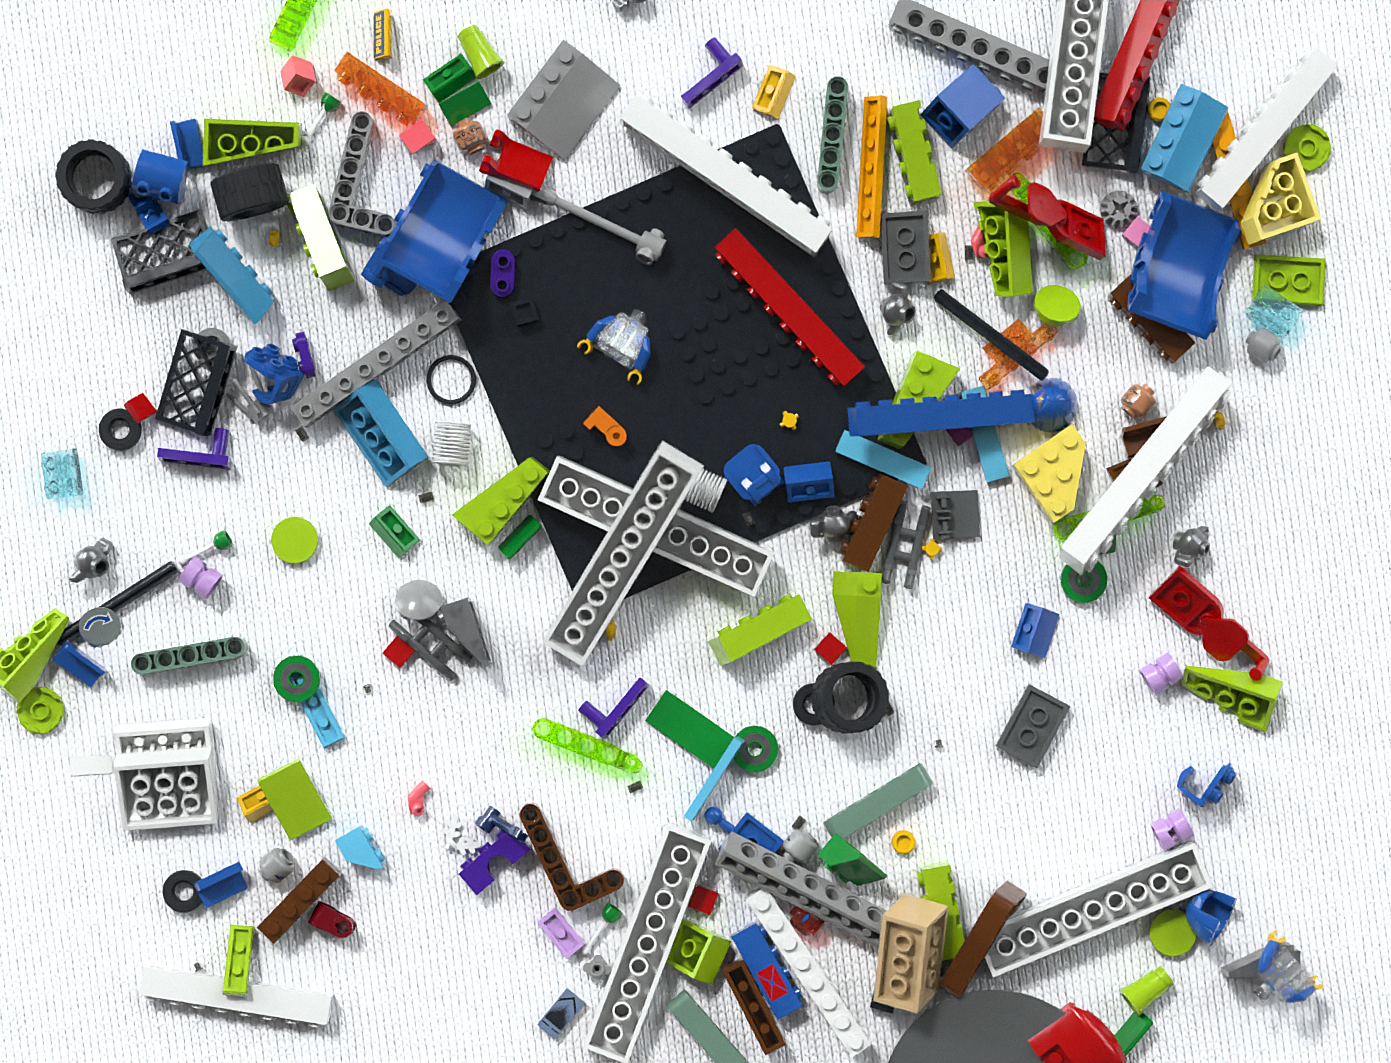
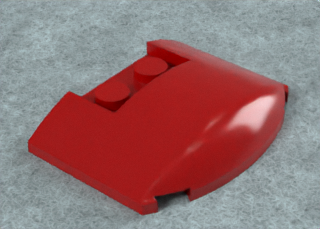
M1068 1002L1060 1008L1066 1015L1027 1040L1034 1052L1044 1063H1126L1124 1052L1118 1040L1106 1024L1089 1010L1085 1011L1075 1007L1073 1002Z

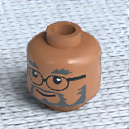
M468 118L457 123L458 128L454 130L453 138L460 152L472 155L485 148L484 144L487 142V136L480 122H471Z
M1133 384L1121 397L1122 410L1133 419L1137 417L1144 418L1156 404V400L1152 396L1155 392L1146 384H1143L1142 387L1138 384Z

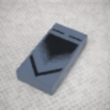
M566 988L537 1025L553 1039H556L583 1007L585 1002L569 988Z

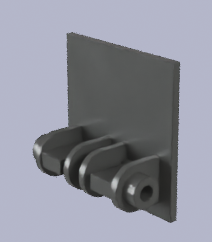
M978 490L930 492L933 539L980 537Z

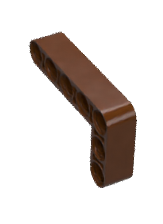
M530 802L522 807L520 819L563 909L567 911L576 910L622 887L624 874L618 868H610L576 884L540 806ZM533 807L536 809L537 817L534 820H529L525 817L524 811L526 808ZM537 829H544L547 832V839L545 841L536 840L534 832ZM548 850H553L557 854V860L553 863L547 862L544 858V854ZM557 872H564L567 875V882L558 884L554 879V875ZM611 873L618 874L620 883L610 885L607 882V876ZM588 884H596L599 892L593 896L589 895L585 889ZM568 893H573L577 897V903L572 906L566 904L564 896Z
M1007 880L992 894L939 984L940 988L959 999L960 995L967 989L1006 921L1018 910L1024 901L1027 892Z

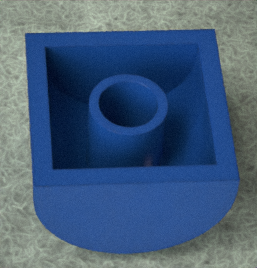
M142 149L134 171L132 191L141 196H148L180 205L185 197L188 161Z

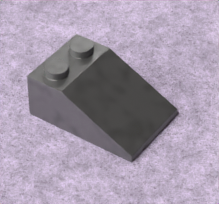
M467 597L440 606L441 611L438 612V616L442 626L446 625L447 629L484 667L492 665L471 598Z
M1284 941L1281 943L1273 959L1277 957L1283 965L1279 968L1274 966L1278 970H1274L1270 976H1265L1258 970V963L1264 948L1221 967V973L1232 978L1274 979L1285 971L1281 975L1285 979H1288L1286 977L1289 976L1292 979L1300 980L1301 951L1295 948L1294 944H1290V942Z

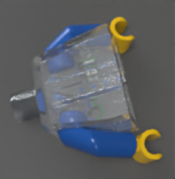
M635 309L630 317L620 312L616 317L608 316L595 323L586 335L587 339L580 341L577 348L580 349L583 343H587L588 350L584 354L591 353L593 347L629 369H632L634 366L635 369L628 374V381L632 374H637L639 376L637 384H639L642 380L641 371L645 370L651 356L650 339L646 335L648 328L642 325L646 316L642 311Z
M1277 930L1268 935V942L1262 951L1258 963L1259 971L1257 976L1264 984L1256 989L1254 994L1262 1003L1272 995L1280 1002L1294 1003L1305 1001L1315 990L1322 989L1323 984L1316 985L1315 979L1318 978V975L1310 977L1283 945L1279 947L1286 938L1282 936L1278 940L1275 935Z

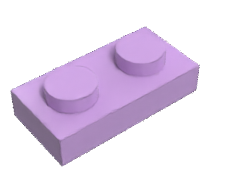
M556 907L537 921V924L566 959L585 945L582 938Z

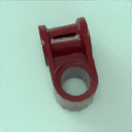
M318 901L308 921L310 925L339 938L350 936L356 928L353 918L322 901ZM344 921H346V927L349 928V930L341 932V926H339V923L341 924Z

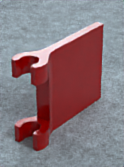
M496 129L490 146L495 149H502L498 161L489 155H485L479 172L486 175L496 174L539 192L553 156L510 139L503 131Z

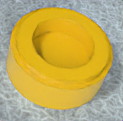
M1157 97L1149 103L1147 113L1152 120L1161 122L1164 120L1171 104L1167 99Z
M899 830L892 837V847L900 854H907L914 849L915 838L911 832Z

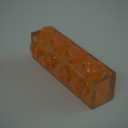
M349 52L345 53L334 70L339 82L347 87L351 84L358 89L356 91L357 94L366 100L369 97L377 102L376 106L385 113L391 111L397 115L395 119L405 126L415 124L427 110L425 103Z
M1037 108L967 167L965 172L982 192L987 189L993 191L1002 183L999 179L1003 175H1012L1019 168L1017 164L1023 158L1028 161L1037 153L1035 148L1039 146L1043 111L1040 108Z

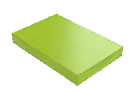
M1255 254L1251 302L1323 306L1326 258Z
M300 758L257 779L261 790L290 840L332 819L328 808Z

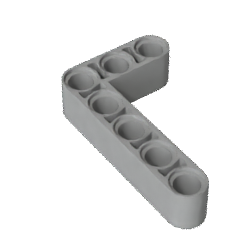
M359 111L352 116L328 215L338 226L389 237L397 224L391 215L355 206L374 130L372 117L365 111ZM360 118H367L369 120L368 126L364 129L357 127V121ZM356 140L363 142V148L358 152H354L351 149L352 143ZM350 163H355L358 166L357 171L352 175L347 174L346 166ZM344 186L352 188V193L348 197L340 195V190ZM340 208L345 209V218L336 220L334 217L335 211ZM362 214L369 216V222L364 226H360L357 223L358 217ZM383 220H390L392 222V227L389 231H382L380 229V224Z

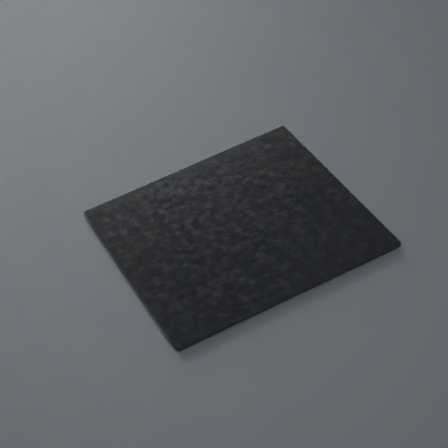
M772 125L721 147L733 156L732 160L739 165L740 162H743L752 169L751 174L757 178L760 175L765 177L772 183L771 187L776 191L779 189L784 190L791 196L792 202L797 205L799 202L811 209L810 214L818 218V211L780 125ZM681 165L582 207L640 236L643 235L645 230L651 232L652 229H658L663 232V239L667 240L659 260L657 262L654 261L652 265H646L637 260V252H635L637 244L569 213L481 251L450 303L461 319L457 323L458 329L517 465H520L529 457H534L551 471L556 457L561 456L634 489L662 441L702 464V469L708 470V474L709 472L715 473V477L716 475L719 476L718 479L722 476V480L723 478L726 479L724 475L726 463L745 447L752 444L760 445L778 466L780 470L779 476L784 482V467L830 462L835 497L788 503L786 484L784 483L781 487H777L755 507L750 500L743 499L727 480L713 513L708 511V507L704 510L705 504L703 508L700 507L702 501L698 507L697 503L693 504L694 500L690 503L691 497L688 502L686 499L683 500L678 508L753 543L820 515L829 506H840L870 493L869 485L873 477H878L879 473H882L835 452L844 430L849 432L848 408L856 407L855 402L870 401V406H877L878 401L892 400L893 402L896 391L829 237L816 256L813 257ZM735 228L865 366L844 387L840 384L835 386L827 377L830 373L824 367L820 369L811 360L814 356L807 349L804 352L796 344V336L792 332L788 335L780 327L779 324L782 321L776 315L771 317L763 308L765 303L760 298L755 300L747 291L749 286L744 281L740 283L731 274L733 269L728 263L723 265L715 257L717 253L715 247ZM502 249L510 251L515 258L514 289L505 297L495 295L490 286L491 259L496 251ZM500 257L498 262L501 266H505L508 260L506 257ZM504 280L498 282L499 289L503 290L507 287V283ZM533 297L539 320L516 326L510 303ZM634 313L638 317L643 318L639 326L630 321ZM608 316L617 317L616 319L621 322L620 328L615 332H612L609 328L606 329L599 339L592 343L593 350L591 353L584 354L588 350L587 343H583L580 349L577 348L580 341L587 339L586 335L597 321ZM624 328H627L636 335L625 339ZM641 334L643 336L647 335L650 339L651 356L645 370L641 371L642 380L637 384L639 376L632 374L628 381V374L635 369L633 365L640 347H636L634 341L637 335ZM617 336L618 340L621 341V343L618 342L619 344H612L611 342L614 340L613 337ZM627 346L636 350L633 357L624 353ZM598 406L626 431V441L621 446L610 445L606 436L596 426L589 430L583 424ZM784 411L799 415L795 424V430L780 426L784 417L782 414ZM914 433L905 446L900 449L877 440L879 435L860 436L927 465ZM884 474V475H886V476H888V477H890V478L895 479V480L898 481V479L893 478V477H891V476H889V475H887V474ZM547 476L533 492L531 498L573 591L608 531L539 501L538 498L548 478ZM652 551L624 599L693 569Z

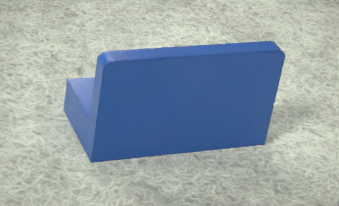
M197 120L170 121L178 159L188 161L187 170L202 167L203 146Z
M830 462L783 468L788 503L835 497Z
M1025 603L1011 647L1045 658L1060 614L1043 607Z
M68 640L53 657L54 662L89 687H92L97 679L106 672L104 666Z
M240 861L193 883L205 908L248 888L241 873L243 868Z

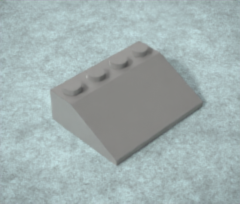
M563 39L508 112L507 117L565 161L621 85Z

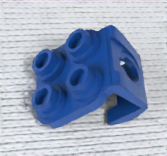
M374 251L361 272V276L371 284L382 288L384 285L400 296L410 294L417 284L375 261L379 254Z
M267 344L263 348L253 347L252 350H249L244 355V362L263 376L276 381L274 386L267 387V392H262L259 389L252 391L260 402L269 405L290 400L304 377V374L298 370L297 360L292 356L286 355L283 357L280 355V348L274 344ZM287 383H288V387H287L286 391H285V392H282L283 388H284V387L287 385Z
M752 444L745 447L729 460L724 467L726 479L743 499L750 500L755 507L769 493L785 483L779 476L780 470L760 445Z
M1230 762L1227 765L1223 764L1199 799L1183 788L1194 771V768L1189 766L1181 772L1177 787L1201 807H1205L1208 803L1217 805L1224 795L1219 786L1225 783L1230 785L1237 773Z

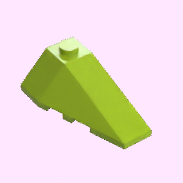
M833 571L832 596L851 662H864V664H869L876 668L882 573Z
M54 608L34 623L29 633L23 637L18 635L13 639L15 643L6 650L0 649V688L16 701L20 702L36 685L70 619L67 615Z
M1186 665L1181 686L1204 700L1210 699L1219 705L1218 709L1224 713L1229 711L1238 717L1237 721L1243 725L1267 732L1283 681L1263 675L1261 680L1254 681L1250 678L1249 672Z

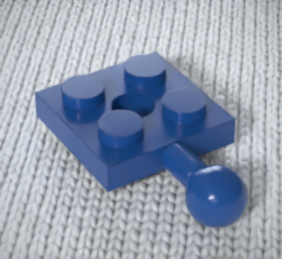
M712 806L705 811L704 818L708 824H718L729 834L732 831L746 839L753 838L758 842V845L773 853L784 842L782 838L748 812L734 826L723 818V812L720 808Z

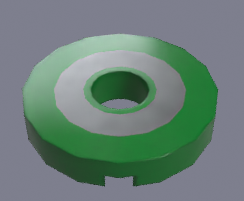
M1099 561L1090 572L1087 570L1084 572L1090 576V583L1087 586L1079 585L1077 581L1079 573L1069 565H1064L1060 584L1063 592L1069 599L1080 603H1089L1097 600L1104 593L1107 587L1108 576L1104 566Z
M300 655L289 656L281 660L276 666L273 674V685L277 693L285 700L303 702L311 698L318 691L320 671L317 665L307 657ZM294 672H299L303 676V682L299 686L292 684L290 680Z
M752 725L744 727L736 734L735 738L739 736L745 740L734 758L739 767L748 772L757 773L773 765L778 754V744L770 730L763 726ZM758 742L762 747L761 753L756 756L751 755L748 752L749 744Z

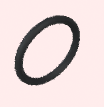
M457 355L442 356L429 367L426 377L427 388L430 394L441 403L451 405L461 403L470 397L476 385L475 371L472 365L463 357ZM457 360L463 363L470 372L471 385L469 390L458 399L449 400L442 398L432 387L431 376L433 370L443 361Z

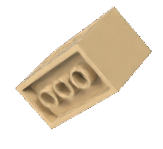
M903 894L882 915L873 1001L918 1014L939 991L948 914L947 905Z

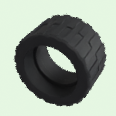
M88 139L78 141L62 153L56 165L55 178L57 180V187L61 192L60 194L71 205L90 214H105L108 211L115 210L119 205L121 206L125 198L128 197L127 195H129L130 188L132 187V171L124 156L110 144L108 145L100 140ZM92 155L107 158L115 169L113 186L105 195L96 199L83 197L77 192L73 184V175L77 165L83 159Z
M265 163L238 169L218 176L210 182L220 220L224 222L256 217L275 211L289 203L280 167L275 163Z
M852 661L834 664L824 669L812 686V710L815 712L818 721L833 732L849 734L870 730L881 722L889 706L890 694L886 680L883 679L882 674L869 664H864V662ZM846 675L858 678L867 691L868 701L866 709L855 720H847L841 717L832 701V692L836 682Z

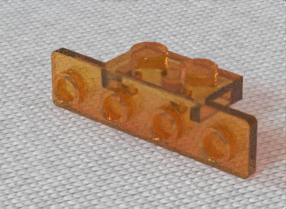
M1018 318L1001 334L1028 355L1033 356L1046 342H1050L1059 330L1056 326L1044 323L1032 333ZM990 342L982 349L995 364L979 377V381L986 391L997 386L1001 379L1019 367L1018 363Z

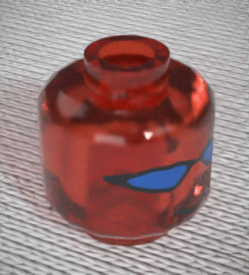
M795 905L789 912L792 915L790 918L791 925L804 936L810 933L814 935L825 922V920Z

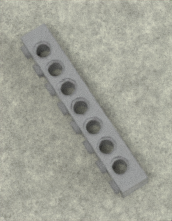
M898 0L888 24L892 26V31L901 35L908 33L914 36L913 40L921 44L931 43L935 45V49L939 52L947 54L949 51L957 55L956 58L962 62L969 63L972 61L977 63L979 69L986 72L993 70L1000 73V78L1012 82L1014 79L1022 83L1021 87L1030 91L1037 89L1043 92L1042 95L1045 97L1047 83H1042L1038 75L1042 72L1048 74L1049 59L913 0ZM912 16L920 18L921 25L918 27L911 26L909 18ZM932 26H939L942 28L943 34L941 36H934L931 34L930 28ZM955 35L962 36L964 44L961 46L955 45L952 42V37ZM977 44L983 45L986 53L984 55H977L974 52V46ZM997 54H1004L1008 61L1004 65L998 64L995 56ZM1019 63H1025L1029 67L1027 74L1018 72L1017 65Z
M443 300L291 406V410L302 426L308 428L335 409L355 390L375 379L377 380L461 321L460 317L451 304Z
M730 832L720 848L715 865L879 948L882 915L887 910L741 835Z

